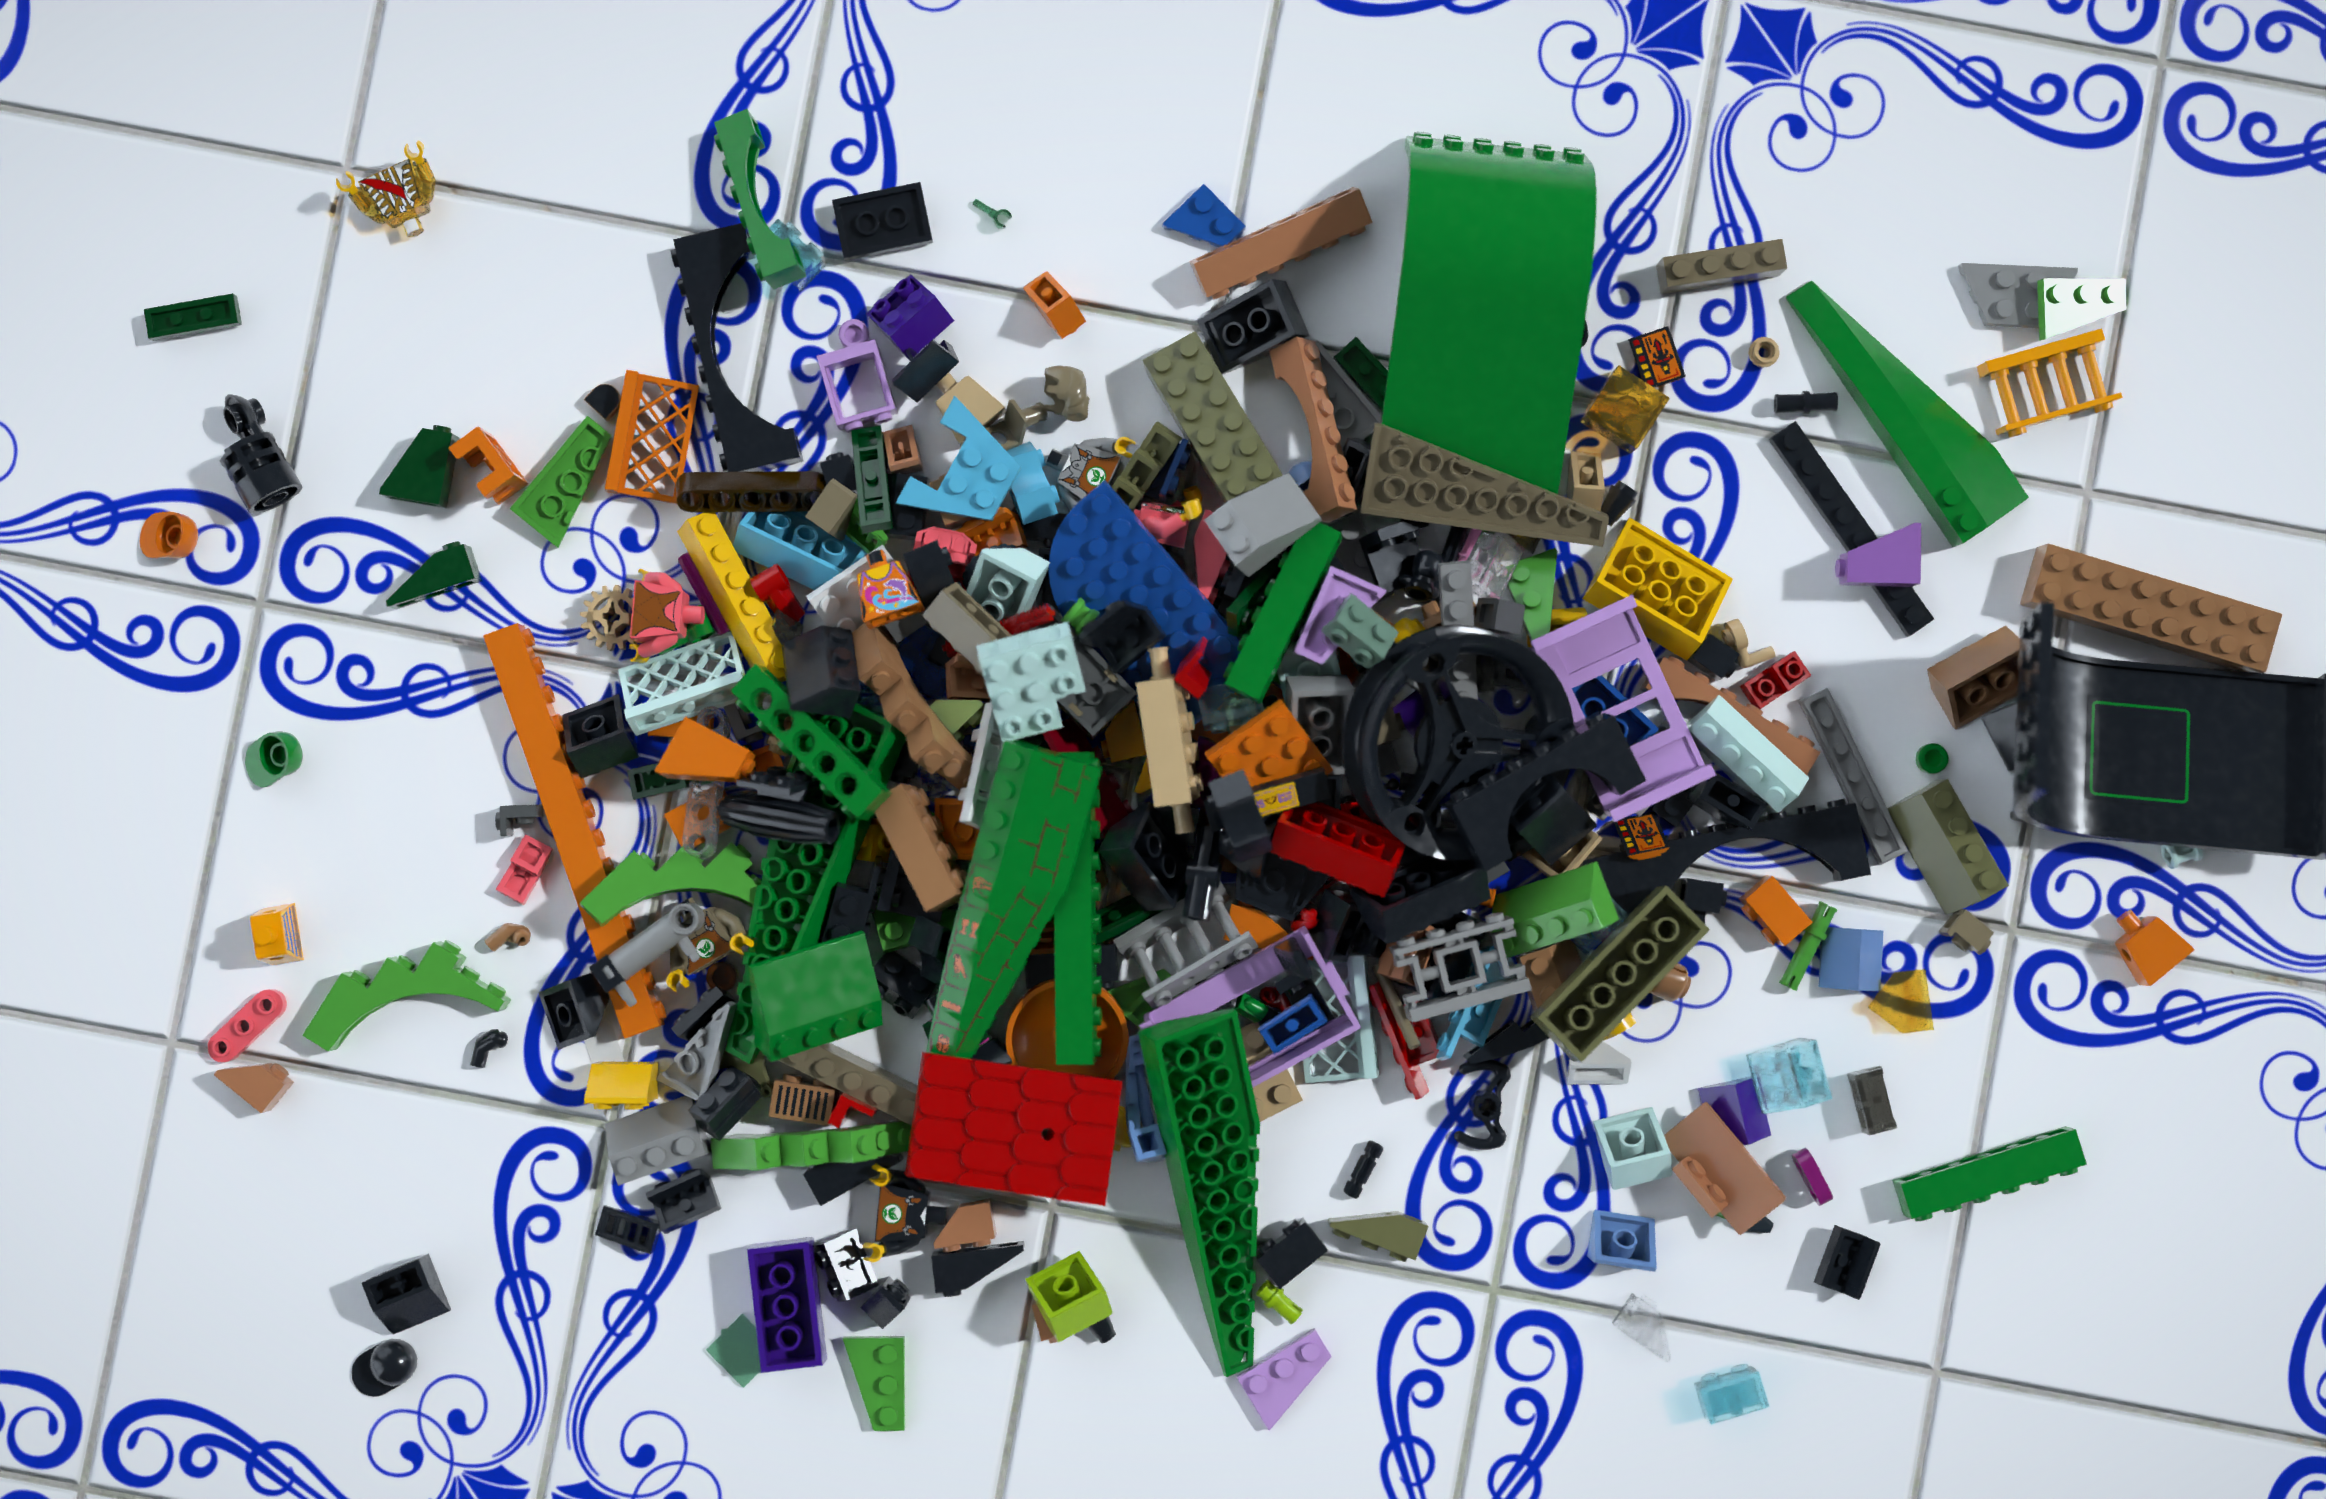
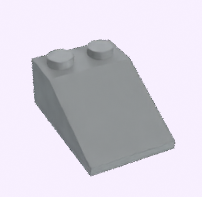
M1287 473L1227 501L1204 519V521L1234 565L1250 577L1321 522L1322 518L1292 476Z

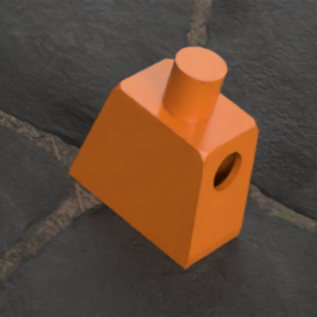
M2128 910L2116 920L2126 933L2115 942V945L2139 985L2151 987L2195 950L2157 916H2146L2140 921L2132 910Z

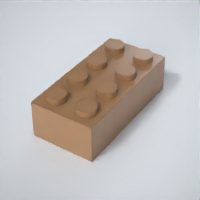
M899 784L890 789L892 794L875 811V814L925 912H942L960 902L967 872L964 869L960 870L956 862L958 854L950 842L946 843L942 835L944 827L940 819L936 815L932 816L928 808L930 800L926 792L922 788L918 789L917 786Z

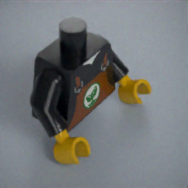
M876 1164L872 1166V1169L880 1171V1176L877 1179L869 1178V1181L880 1186L875 1242L879 1243L866 1242L863 1244L862 1248L873 1249L870 1257L863 1258L869 1262H877L881 1257L898 1255L917 1246L921 1239L926 1237L928 1224L945 1226L947 1207L930 1206L931 1192L926 1190L924 1183L919 1179L905 1176V1171L887 1170Z

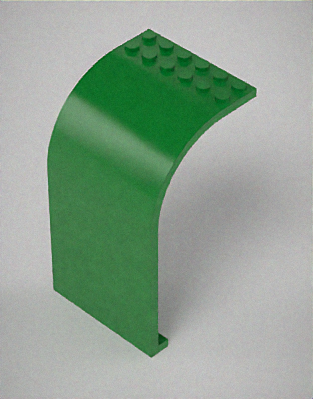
M1414 132L1413 136H1406L1405 141L1409 165L1406 223L1381 424L1558 494L1593 265L1597 206L1594 166L1586 154L1581 153L1582 149L1574 147H1564L1563 152L1551 150L1552 146L1545 144H1534L1532 149L1524 148L1521 146L1522 143L1515 141H1504L1503 145H1494L1491 143L1492 140L1486 138H1474L1473 142H1464L1461 140L1462 137L1457 135H1444L1443 139H1435L1431 137V133Z

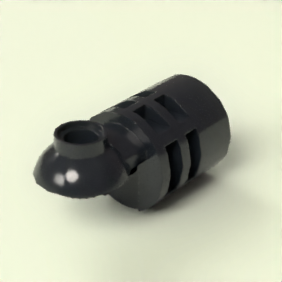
M228 394L224 402V419L232 433L237 434L241 440L224 450L225 454L219 461L225 467L228 477L233 481L235 489L249 513L259 514L272 510L295 497L302 490V484L290 463L286 461L284 453L278 447L273 434L263 431L261 425L265 423L266 418L259 401L255 398L247 400L238 395Z

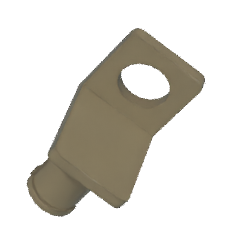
M1011 399L1008 401L1004 420L987 427L986 430L990 434L996 432L1003 434L1006 437V442L1001 444V446L1007 451L1022 445L1027 427L1046 421L1048 413L1041 402L1021 410L1016 401Z

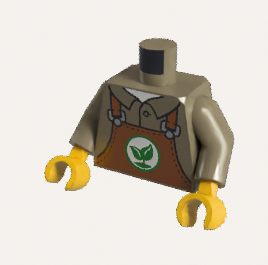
M691 897V898H689V899H687V900H685V901H683V902L680 903V904H683V903H694V904H696L695 901H694V899H693V897ZM715 906L703 910L705 914L703 926L688 936L697 949L700 959L692 962L678 944L670 949V973L666 978V984L674 992H677L676 985L679 981L684 988L690 986V981L684 976L686 973L688 976L696 974L734 951L743 955L742 947L744 945L754 946V941L747 937L739 917L723 908L718 909ZM684 910L681 913L684 919L682 924L690 927L693 922V916L689 911Z

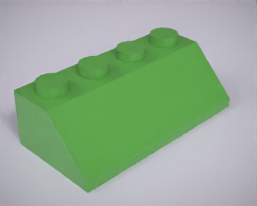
M1597 861L1496 894L1492 908V914L1503 912L1504 916H1510L1514 919L1515 924L1513 927L1516 930L1517 936L1502 939L1506 958L1603 929L1619 920ZM1502 928L1495 929V930L1490 931V933L1497 932V931H1501V930H1503V929H1502Z

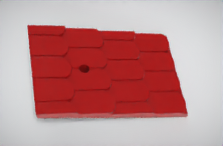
M922 1052L905 1176L1106 1206L1123 1081Z

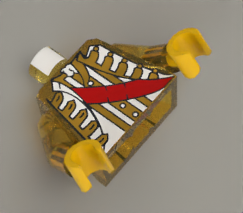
M419 140L416 142L419 153H412L409 145L406 143L404 154L408 159L358 181L360 187L355 186V178L351 172L345 171L346 175L351 179L349 185H342L338 178H336L337 187L341 191L349 192L348 197L362 214L378 224L386 223L392 229L403 226L407 237H415L424 232L419 217L431 211L429 203L434 198L436 179L428 160L422 156L425 149L424 144Z

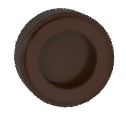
M717 962L708 969L706 980L710 988L718 986L729 991L737 984L738 972L734 965L729 962Z

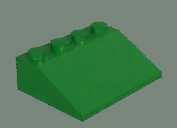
M862 930L749 965L755 1045L770 1062L883 1025L882 1000L866 936Z

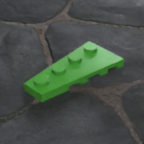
M587 416L511 506L510 510L559 548L612 435Z

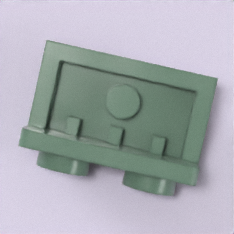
M1352 593L1344 599L1333 620L1324 625L1321 630L1332 643L1341 647L1357 663L1365 668H1370L1385 658L1399 633Z

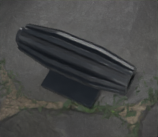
M770 766L765 772H750L749 777L737 780V786L756 789L757 793L728 794V796H725L720 801L718 806V814L724 824L753 836L797 844L833 843V841H836L841 827L840 816L837 813L803 801L808 790L819 786L822 782L817 777L808 776L804 771L786 772V768L782 766Z

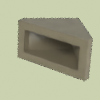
M833 478L805 517L836 539L842 541L848 529L857 494Z

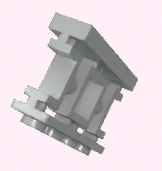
M1503 912L1493 913L1485 916L1486 921L1474 924L1473 920L1463 921L1455 924L1456 929L1445 932L1444 928L1433 929L1426 932L1427 937L1415 940L1414 936H1408L1397 941V945L1390 946V952L1394 958V966L1402 967L1410 964L1417 990L1416 992L1402 995L1405 1002L1404 1009L1407 1019L1411 1022H1416L1531 991L1529 978L1525 975V966L1522 964L1508 966L1502 939L1517 936L1516 930L1513 927L1515 924L1514 919L1510 916H1504ZM1495 929H1503L1491 933L1495 950L1480 953L1476 939H1463ZM1439 944L1444 945L1432 949L1435 966L1420 969L1418 957L1415 954L1404 956V954ZM1469 949L1476 975L1449 982L1443 955ZM1498 962L1502 976L1514 975L1511 978L1475 987V985L1487 982L1483 965ZM1439 978L1443 992L1455 991L1452 994L1418 1003L1415 1002L1428 998L1424 981Z

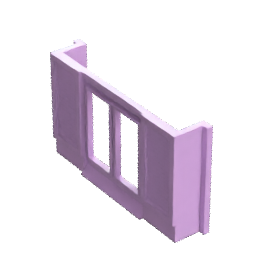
M1633 595L1530 641L1532 645L1530 649L1545 660L1561 681L1572 709L1575 729L1585 724V716L1572 688L1637 658L1651 689L1604 710L1602 713L1616 716L1656 697L1670 728L1630 746L1647 781L1622 795L1611 793L1596 775L1584 770L1605 815L1611 816L1614 822L1716 776L1712 765L1704 763L1633 611V608L1637 606Z

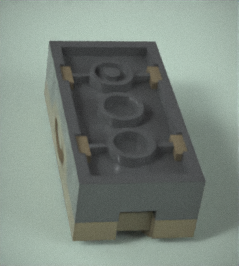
M1050 605L1049 607L1055 611L1056 615L1053 616V621L1030 628L1022 633L1060 624L1063 617ZM1069 625L1086 692L1069 694L1066 697L1056 699L1058 707L1093 740L1119 712L1121 713L1136 699L1137 692L1118 673H1115L1113 668L1091 646L1080 644L1075 629Z

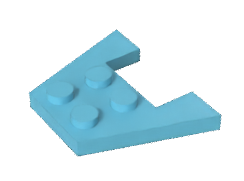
M954 396L940 424L966 437L962 447L938 490L910 476L896 504L993 521L1021 466Z

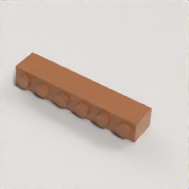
M1351 187L1189 262L1203 295L1206 297L1212 296L1213 299H1217L1230 292L1228 288L1240 284V287L1255 282L1257 280L1256 275L1265 271L1268 274H1272L1283 269V263L1291 259L1298 262L1312 255L1311 250L1320 246L1322 249H1327L1338 244V238L1349 234L1350 237L1359 235L1366 231V225L1373 222L1360 189Z

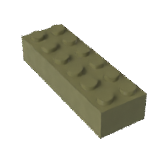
M1196 331L1142 360L1147 376L1183 436L1189 440V446L1224 504L1235 497L1283 476Z
M1667 885L1657 886L1530 1018L1572 1061L1583 1062L1710 929Z

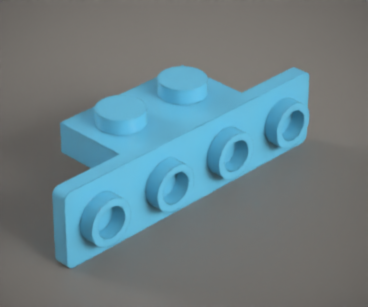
M1488 946L1479 951L1484 953L1495 949L1493 946ZM1490 964L1483 965L1485 975L1488 971ZM1473 968V971H1472L1470 977L1476 975L1474 968ZM1487 981L1485 983L1475 985V987L1489 984L1490 982ZM1503 998L1450 1012L1448 1021L1451 1023L1447 1032H1444L1437 1042L1436 1048L1439 1051L1436 1058L1441 1061L1450 1059L1460 1037L1479 1047L1483 1046Z

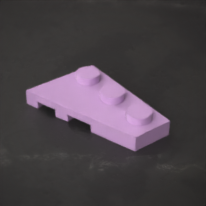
M1329 566L1292 652L1323 664L1338 645L1332 643L1321 630L1324 625L1333 620L1344 599L1352 593L1371 608L1387 590L1333 566Z
M1314 1328L1237 1376L1238 1381L1269 1431L1332 1356Z

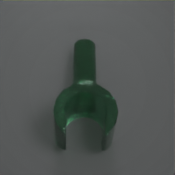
M977 198L973 202L975 207L993 218V223L998 229L1006 228L1005 225L998 222L997 217L999 215H1005L1007 218L1012 219L1011 213L1006 209L997 211Z

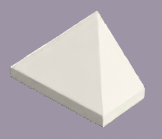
M1602 1041L1583 1062L1569 1060L1567 1085L1628 1084L1631 1059Z

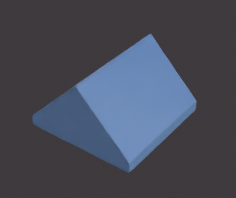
M1828 927L1825 932L1827 935L1825 941L1821 940L1818 987L1855 991H1880L1884 930Z
M1594 1210L1587 1257L1594 1263L1655 1272L1657 1269L1655 1219Z

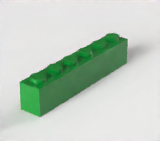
M1319 522L1295 541L1290 552L1287 550L1284 552L1278 565L1281 571L1277 579L1272 578L1265 590L1264 595L1268 596L1263 607L1258 606L1251 619V623L1254 626L1249 635L1245 633L1242 636L1237 647L1240 654L1236 662L1231 661L1225 670L1223 678L1227 679L1225 685L1228 689L1261 704L1342 541L1341 532Z
M2064 1126L1892 1181L1903 1215L1914 1219L1916 1222L1932 1218V1213L1944 1210L1945 1213L1957 1211L1962 1208L1961 1204L1973 1201V1203L1986 1202L1991 1199L1990 1195L2002 1192V1194L2017 1192L2020 1190V1185L2046 1183L2049 1181V1176L2060 1174V1176L2075 1174L2078 1172V1167L2087 1165L2076 1129Z

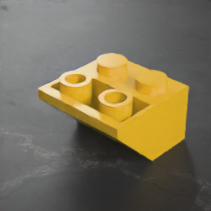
M659 1062L592 1063L584 1104H594V1109H613V1106H619V1104H625V1109L629 1110L643 1109V1107L649 1106L650 1102L658 1099L657 1077L659 1075Z

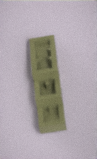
M1158 421L1153 425L1141 446L1135 451L1121 475L1112 485V489L1132 509L1137 508L1183 439Z

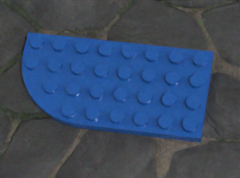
M1106 480L1102 481L1070 510L1056 532L1049 557V580L1053 598L1063 617L1080 597L1085 600V605L1089 609H1096L1099 612L1096 619L1105 614L1107 606L1117 600H1126L1148 607L1167 635L1153 648L1168 646L1170 670L1174 676L1180 662L1203 636L1208 639L1204 654L1198 661L1211 672L1207 689L1199 699L1190 693V699L1186 700L1187 710L1193 713L1194 722L1197 724L1236 693L1226 687L1225 682L1227 679H1224L1223 675L1228 664L1231 661L1235 663L1240 654L1237 647L1241 638L1228 634L1226 620ZM1092 647L1109 664L1101 650ZM1149 652L1145 653L1119 674L1136 692V683L1150 680V677H1153ZM1137 693L1136 699H1134V701H1135V703L1139 706L1138 693Z

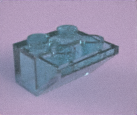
M1800 1037L1746 1054L1762 1114L1806 1108L1833 1099L1816 1039Z

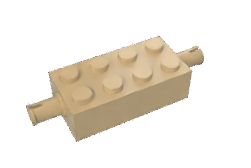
M1168 646L1148 649L1153 677H1150V680L1136 683L1154 807L1168 805L1172 807L1176 828L1175 833H1189L1195 831L1191 804L1200 797V792L1204 791L1203 777L1201 773H1197L1195 761H1199V749L1197 742L1192 743L1191 730H1195L1194 716L1192 712H1188L1186 700L1190 699V692L1174 680V674H1171Z

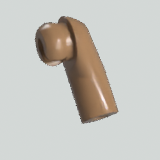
M505 923L485 939V943L494 952L506 942L525 946L530 942L531 932L524 925Z

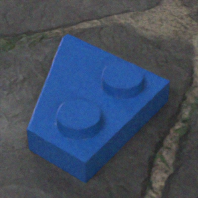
M1205 184L1197 189L1162 223L1166 230H1174L1186 234L1189 238L1209 242L1210 245L1218 248L1234 241L1246 229L1243 222Z

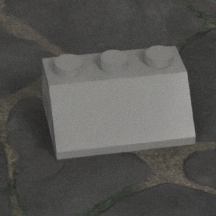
M683 1096L605 1124L608 1157L618 1186L696 1159L712 1151L706 1132L699 1127L688 1111L695 1103L694 1099Z

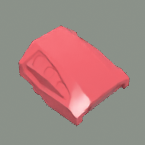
M935 526L917 531L913 550L936 540L940 549L947 547L953 562L948 568L954 583L960 581L963 589L967 591L962 581L964 580L962 575L966 570V565L975 556L977 545L967 535L958 531ZM908 570L907 575L916 590V587Z

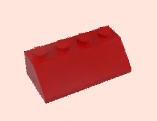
M1315 802L1283 812L1278 820L1271 841L1273 850L1269 852L1277 854L1282 859L1302 864L1312 871H1319L1332 876L1342 883H1349L1362 888L1369 894L1385 897L1407 845L1396 838L1387 828L1324 803Z

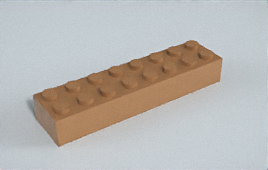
M2049 543L2036 547L2020 602L2021 606L2035 609L2040 602L2054 603L2055 616L2230 669L2254 673H2264L2267 671L2283 615L2282 613Z

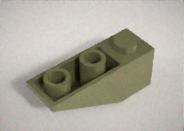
M1399 1211L1329 1218L1327 1222L1329 1227L1333 1228V1234L1348 1240L1351 1235L1362 1239L1361 1245L1378 1251L1379 1247L1390 1250L1389 1256L1406 1262L1407 1258L1416 1261L1429 1227L1425 1221Z

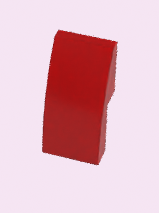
M1794 650L1739 687L1752 705L1762 709L1812 675Z

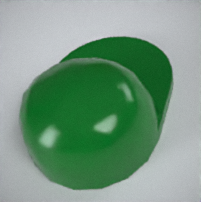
M283 731L267 733L252 743L245 757L246 770L252 782L259 787H269L284 776L296 772L303 760L301 745L293 734Z

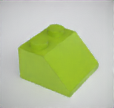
M1080 1250L1025 1279L1046 1324L1058 1343L1113 1314L1105 1288Z

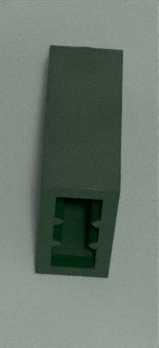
M433 425V429L422 428L380 487L379 495L388 499L447 509L456 458L448 447L460 438L451 433L452 429L449 427Z

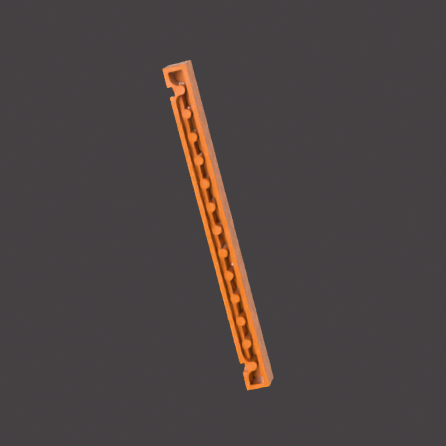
M516 623L485 634L483 637L598 961L632 939L636 926L630 914L626 915L624 910L601 927L580 906V902L615 869V866L610 857L606 858L602 846L606 845V841L601 829H596L592 818L596 816L594 806L590 799L586 800L582 790L586 787L584 778L581 779L567 754L566 743L562 733L564 731L561 715L556 714L552 703L555 702V696L550 685H545L542 674H545L544 664L539 656L536 657L532 648L535 645L534 636L530 628L526 629L524 625ZM645 967L626 981L637 1000L634 1006L629 1007L616 989L608 992L624 1039L665 1025L663 1018H666L664 1005L661 1000H656L653 992L656 989V983L652 973L646 972Z

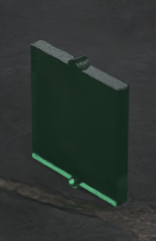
M742 1313L728 1328L721 1330V1335L706 1351L744 1388L759 1372L761 1373L756 1326Z

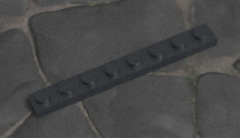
M1796 421L1768 439L1847 552L1878 539ZM1871 586L1906 637L1911 636L1934 620V617L1913 587Z

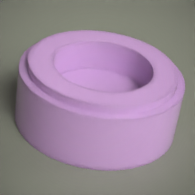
M857 319L847 320L839 329V340L845 348L869 341L870 339L867 326Z

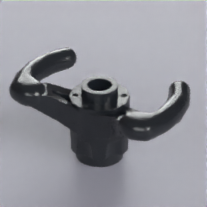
M1496 1060L1474 1064L1466 1062L1459 1066V1072L1463 1075L1479 1070H1489L1494 1073V1077L1486 1088L1476 1091L1469 1101L1470 1112L1474 1117L1484 1122L1490 1136L1486 1139L1472 1137L1462 1131H1456L1454 1139L1466 1147L1477 1150L1499 1148L1504 1145L1507 1137L1505 1130L1502 1129L1499 1123L1502 1104L1501 1091L1511 1078L1510 1069L1506 1064ZM1485 1099H1487L1489 1107L1485 1110L1480 1109L1479 1104L1484 1103Z

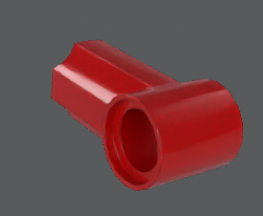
M774 564L750 578V583L755 593L762 602H767L782 626L795 624L805 614L803 606L790 589V583L778 564Z

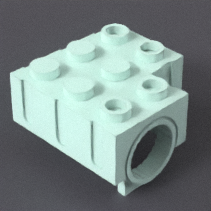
M1068 622L976 646L1002 743L1006 740L1012 741L1062 728V720L1056 699L1073 693L1086 692Z

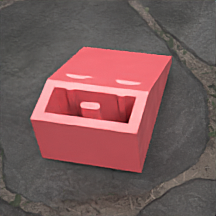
M1206 509L1194 536L1193 549L1197 588L1213 605L1219 589L1215 588V584L1218 579L1223 581L1231 561L1226 559L1228 554L1204 521L1213 513Z

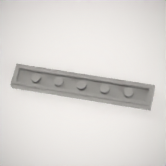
M1825 688L1798 701L1847 802L1856 803L1862 833L1878 865H1882L1907 853L1908 850L1829 689Z

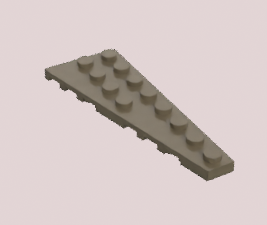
M1374 423L1360 513L1603 547L1609 521L1608 514L1381 423Z

